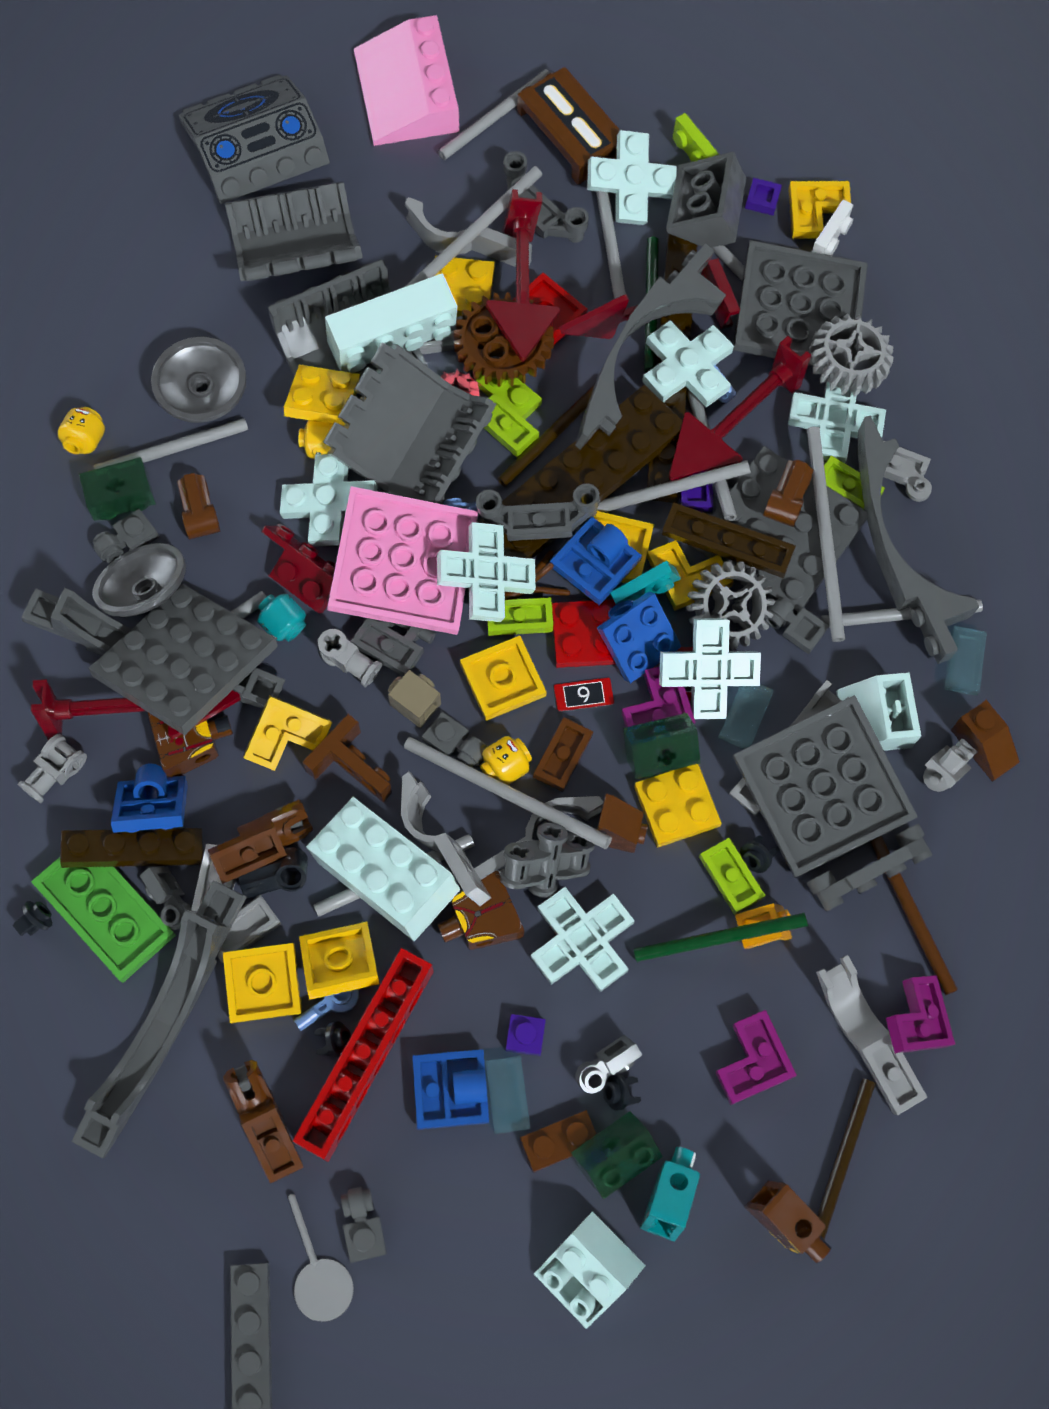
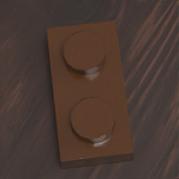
M563 717L533 774V778L563 792L593 736V731Z
M587 1110L520 1137L533 1173L600 1145Z

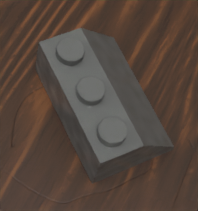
M734 152L678 166L666 227L669 234L702 247L705 243L712 248L736 242L746 176Z

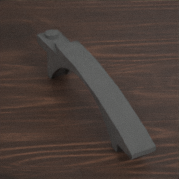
M706 243L698 252L692 250L682 263L684 268L680 273L675 270L666 281L659 277L630 315L606 359L592 391L576 442V447L580 450L599 428L607 435H610L622 418L615 395L614 368L617 354L624 341L641 326L657 318L679 313L713 315L722 303L726 294L700 274L715 252Z
M871 415L864 417L858 430V461L864 510L867 511V522L875 553L897 610L911 608V619L916 627H920L925 637L924 644L929 655L934 656L937 664L950 660L958 650L947 626L970 618L979 608V605L975 598L946 591L923 578L904 561L894 547L882 517L881 487L886 468L898 450L899 444L896 438L883 442Z
M35 588L21 617L25 623L84 645L87 651L101 656L131 630V628L110 618L87 603L74 591L64 588L60 598ZM255 668L233 691L240 694L241 700L238 702L264 708L269 695L276 698L279 697L285 679Z
M213 881L198 911L186 910L181 918L175 954L155 1003L123 1058L100 1088L89 1098L84 1107L87 1112L71 1142L101 1158L106 1157L189 1017L218 962L216 957L247 896L217 881Z

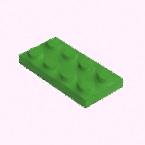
M59 857L31 881L122 983L176 936L114 867L61 868Z

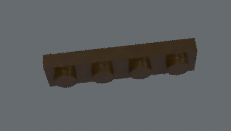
M674 502L662 530L663 536L736 562H744L747 566L755 567L758 570L783 579L796 545Z
M202 828L140 830L134 833H113L112 829L61 830V868L201 865Z

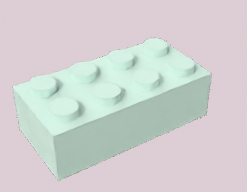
M442 273L326 316L327 342L339 370L355 373L364 369L366 364L370 363L381 343H385L390 347L392 344H396L404 350L414 351L423 346L424 342L432 339L439 341L449 337L455 330L458 306Z
M354 797L347 802L306 847L319 865L413 941L422 934L461 890L451 872Z

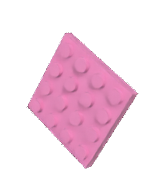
M351 486L327 610L457 635L466 588L437 585V554L440 550L469 552L468 527L472 522H477L478 511Z

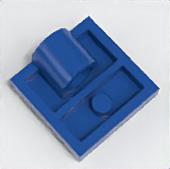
M591 517L550 560V563H553V569L600 605L610 595V592L641 561L642 555L628 545L626 536L616 526L612 524L604 526Z
M650 591L635 601L626 600L612 607L608 612L610 619L597 627L624 680L629 683L642 676L645 670L651 669L660 663V652H675L682 647L655 593Z
M145 764L138 768L135 780L119 781L117 783L111 817L113 833H134L140 830H168L174 827H183L188 788L186 776L167 777L161 766Z
M483 1049L412 1056L418 1130L489 1123Z

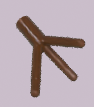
M552 550L548 551L535 567V583L553 569V563H548L554 555ZM535 586L536 590L533 592L551 595H570V590L540 586ZM504 592L505 600L518 599L525 595V593Z

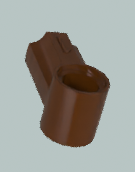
M788 460L777 489H773L763 514L764 517L794 527L804 502L802 500L814 471L808 463L800 460Z
M195 473L184 475L177 483L184 509L181 513L188 539L219 533L220 526L214 505L211 504L204 475Z

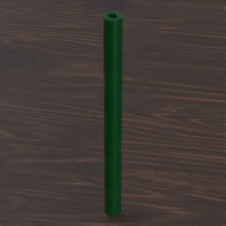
M649 237L647 239L646 294L658 280L659 239L657 237ZM657 319L645 324V373L657 366V355L646 344L647 336L657 330Z
M804 912L634 948L636 961L639 962L807 927L808 923Z

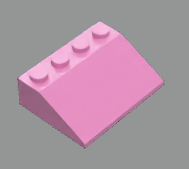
M437 15L408 19L354 48L374 146L459 132V109Z

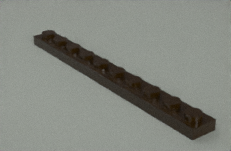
M668 233L665 281L675 270L679 273L684 268L682 265L683 261L692 250L697 252V244ZM679 313L661 317L660 327L671 320L690 340L692 313ZM659 357L657 359V365L662 362V360ZM686 386L664 401L682 420L685 415ZM679 438L649 462L647 488L671 481L669 475ZM679 492L652 499V501L677 503Z

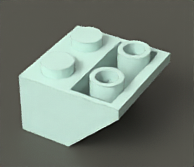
M910 673L876 675L836 691L837 697L842 701L847 697L856 696L884 751L912 748L921 737Z
M592 1211L541 1265L534 1275L587 1329L627 1290L646 1265Z

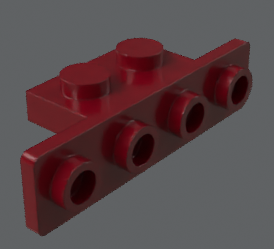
M281 524L277 526H264L261 532L285 549L269 577L317 613H323L329 603L336 563L323 560L318 556L319 551L312 545L305 542L300 543L293 537L294 532Z

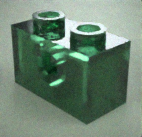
M142 457L79 473L86 505L94 521L99 519L110 520L118 514L129 511L135 512L138 509L143 511L148 506L156 504L148 471Z
M688 713L623 728L627 762L636 779L652 777L658 773L701 763L697 728Z
M631 1111L571 1152L586 1179L603 1200L663 1157L648 1129Z

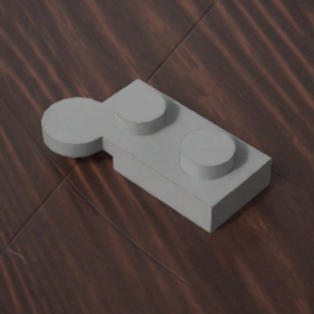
M899 447L886 468L884 478L905 485L906 494L913 501H924L932 491L931 483L924 478L931 459Z

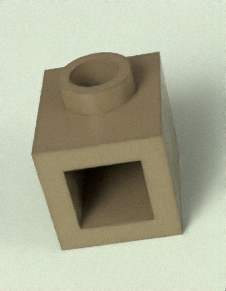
M410 670L403 677L398 676L388 689L390 706L419 728H422L441 705L440 692L434 689L435 685L429 678L423 674L417 676Z

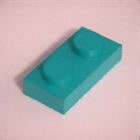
M666 560L610 593L615 604L626 600L635 601L648 591L657 594L669 591L681 577L676 567Z

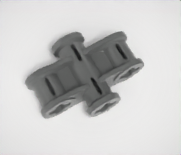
M541 824L537 830L539 841L529 840L510 843L505 846L503 855L506 863L505 868L500 872L499 879L508 888L523 889L528 887L529 891L536 896L551 897L558 891L556 879L567 880L584 877L590 873L591 865L588 860L595 844L572 832L568 833L567 829L559 824Z

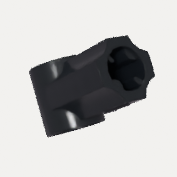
M299 848L285 849L287 856L238 877L243 895L250 898L279 889L289 892L301 889L307 879L308 856ZM286 868H296L297 871H289Z

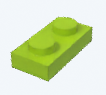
M686 113L676 117L673 140L677 147L683 149L690 157L691 162L719 155Z
M484 375L476 379L478 387L488 397L495 393L525 420L542 405V398L526 384L522 383L519 378H514V385L512 387L509 385L508 380H503L502 385L498 387L496 379L492 378L488 384H485Z
M494 393L489 399L497 405L492 411L491 421L484 429L518 457L539 438V431Z
M831 455L824 465L826 486L864 510L860 472ZM883 486L881 487V495L885 490Z
M551 597L505 600V618L502 622L487 621L488 636L553 632Z
M730 838L699 855L701 862L734 915L764 899V892Z

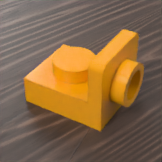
M775 903L735 914L738 926L790 916L787 909L784 910L782 905ZM790 930L745 939L742 940L745 949H750L777 940L786 941L792 939Z

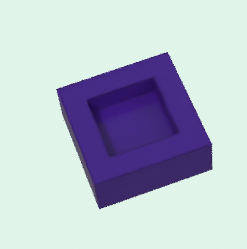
M753 178L745 209L774 216L782 185Z
M708 484L680 492V505L700 512H712L713 485Z
M511 1014L506 1051L541 1056L546 1019Z

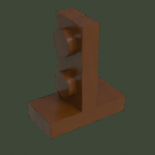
M348 713L302 762L305 771L316 780L335 761L384 803L392 794L389 783L391 779L378 766L372 769L364 762L365 756L356 747L351 745L347 748L361 733L359 722Z

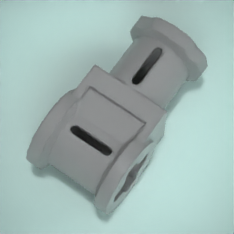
M328 629L318 639V648L322 660L330 666L338 667L346 674L350 672L361 680V685L365 688L378 675L382 663L378 660L373 662L359 652L358 647L348 641L342 631ZM339 644V646H340V649H339V650H336V649L333 648V649L329 652V650H328V646H329V645H331L332 647H335V646H337V645Z
M56 734L47 741L41 753L34 760L38 767L25 781L20 780L17 785L41 804L44 801L43 796L56 782L62 786L69 777L75 775L83 767L87 754L81 750L76 751L66 743V738L63 735Z

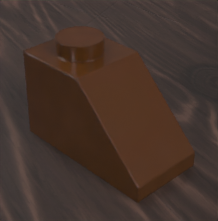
M987 699L960 717L951 729L959 741L964 739L977 751L973 758L992 782L1020 762L1008 725Z
M606 794L598 830L612 837L609 848L634 853L637 843L644 844L648 825L642 823L644 812L613 795Z

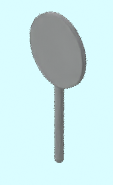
M290 1194L288 1199L310 1260V1264L303 1268L296 1279L294 1287L295 1301L300 1311L308 1318L321 1322L331 1321L341 1316L349 1307L354 1292L353 1281L350 1273L342 1264L330 1259L317 1260L296 1196Z

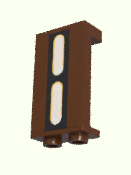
M566 67L549 73L541 81L532 86L525 87L518 93L517 112L521 116L528 113L572 165L571 177L578 185L588 179V160L591 157L617 159V134L620 132V129Z

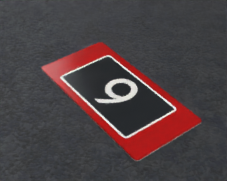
M610 678L554 685L557 710L559 712L614 704Z

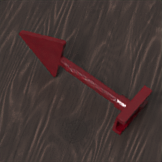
M512 189L502 233L516 238V302L487 300L485 307L521 361H525L558 316L560 308L536 305L529 302V242L533 240L541 210L542 192H536L535 199L518 197V190Z
M717 258L708 262L701 275L726 294L714 313L720 328L723 329L733 325L731 315L739 314L740 308ZM624 294L560 326L559 329L561 334L611 339L614 337L619 323L628 321L637 306L626 309L629 299L627 294Z
M787 335L779 343L769 376L713 429L707 428L690 412H686L669 479L674 481L742 462V456L722 439L778 386H783L791 394H794L801 387L811 354L806 351L800 357L790 348L792 338Z
M47 679L33 680L32 687L42 704H31V712L48 740L56 734L62 735L63 720L73 719V716L145 711L127 698L72 701V699L58 700ZM232 690L195 726L240 701V694ZM168 725L170 739H175L182 735Z

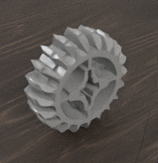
M848 313L843 316L842 320L835 316L831 319V322L825 321L821 328L815 332L812 338L813 341L809 346V353H811L809 363L814 365L813 374H821L820 384L829 382L830 391L837 387L841 389L842 395L850 390L854 397L860 391L867 394L872 388L876 389L890 373L889 369L894 359L891 356L894 346L888 344L889 335H881L882 326L874 328L872 326V319L863 322L861 315H858L853 320Z
M725 561L722 567L718 563L711 565V572L703 570L700 573L703 581L696 579L692 582V585L698 592L692 591L687 595L690 599L695 600V604L687 605V611L695 610L696 616L691 617L689 622L693 624L694 619L729 618L734 624L738 623L742 627L736 632L729 631L730 649H737L739 642L743 647L749 646L750 638L754 640L761 638L758 629L767 630L769 628L768 623L763 619L773 618L774 616L773 612L767 610V606L774 605L775 601L774 599H766L765 595L770 593L772 588L770 586L762 588L761 584L765 581L766 577L761 575L754 578L756 568L749 567L745 571L744 562H737L733 566L731 561ZM722 579H733L744 587L733 592L727 586L723 587L719 581ZM712 591L711 596L715 600V608L709 613L708 599ZM750 597L752 598L753 604L751 615L747 611L746 607L747 601ZM737 598L732 605L733 610L724 612L730 604L728 600Z

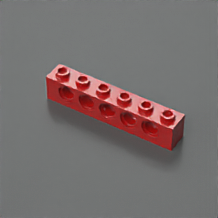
M403 948L400 949L292 1142L329 1162L434 973L432 964Z

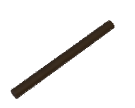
M595 384L497 477L498 482L503 487H506L586 410Z
M867 1079L861 1080L817 1213V1217L826 1226L825 1230L820 1234L824 1240L876 1083Z

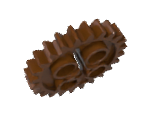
M510 292L506 293L504 299H500L499 295L494 293L493 300L516 302V300H511ZM482 296V305L472 301V312L463 309V319L456 320L457 330L453 331L454 351L457 352L458 362H464L465 372L473 369V378L475 380L484 375L485 384H488L492 378L496 379L498 387L502 385L503 380H508L509 385L512 387L514 385V378H519L522 383H526L527 373L536 377V367L545 369V359H551V349L554 348V338H552L553 327L550 326L527 359L521 361L485 307L488 299ZM529 300L531 304H534V300ZM482 331L488 332L486 334H479ZM492 356H500V358H498V359H494V358H491V357H492Z

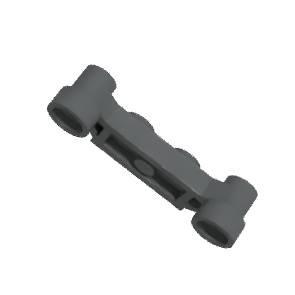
M518 151L509 152L504 157L507 191L527 172V158ZM531 185L520 197L535 199L536 192L540 191L534 185ZM542 194V206L535 232L543 239L547 236L568 238L569 241L578 243L584 238V232L588 228L589 216L580 207L570 208L564 214Z
M582 484L575 489L572 502L505 506L502 504V499L498 492L484 490L478 494L476 506L478 513L487 524L503 525L508 541L573 537V530L588 518L596 515L600 504L598 489L594 485Z
M918 823L895 836L901 848L838 882L830 870L806 884L812 895H817L827 912L844 903L841 896L856 888L858 893L861 894L878 885L874 878L885 872L891 878L908 869L904 862L912 859L913 863L917 864L933 854L923 839L925 833Z

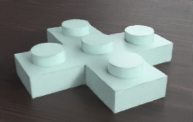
M620 130L617 134V159L591 157L588 160L587 190L616 193V223L644 225L647 222L648 197L672 199L677 166L648 163V133Z
M671 320L647 336L646 344L662 362L644 374L642 382L662 402L686 386L705 407H708L730 390L731 384L714 365L733 352L734 345L714 325L692 341Z
M826 382L824 398L794 392L788 425L805 429L819 427L823 460L828 461L832 455L845 463L850 437L858 438V430L864 417L871 415L882 438L886 409L856 404L857 395L854 397L850 390L842 395L841 389L837 387L830 391V383Z
M330 454L315 455L313 483L282 485L280 514L283 519L310 518L308 534L310 545H340L350 487L377 491L378 486L375 480L347 482L348 467Z
M472 522L468 527L469 552L440 550L438 552L437 585L469 588V619L502 622L505 618L504 592L532 594L536 590L535 559L504 556L503 525Z
M726 618L694 619L693 651L660 652L659 685L662 687L692 686L691 710L694 719H726L727 686H760L761 653L758 651H729L730 620Z
M566 887L538 906L537 910L557 936L532 953L530 957L551 985L578 965H580L599 992L628 972L629 969L608 942L633 925L635 921L614 894L588 913L584 912Z

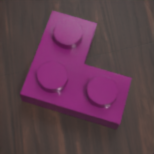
M660 667L648 669L644 672L652 701L622 708V716L631 743L692 728L696 723L684 686L662 687L659 685Z
M937 975L913 977L902 981L910 1014H900L886 1018L894 1053L946 1048L955 1045Z
M766 1010L732 1025L747 1058L716 1071V1075L730 1105L797 1076Z

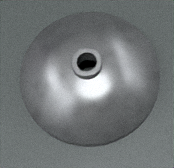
M210 337L187 338L173 344L160 355L152 371V390L159 405L171 416L187 422H208L224 416L238 404L246 387V371L239 354L225 342ZM202 388L207 389L204 392H198Z
M156 543L135 548L116 558L101 572L93 587V599L102 612L112 616L129 617L148 612L164 603L178 589L186 572V561L179 549L169 544Z

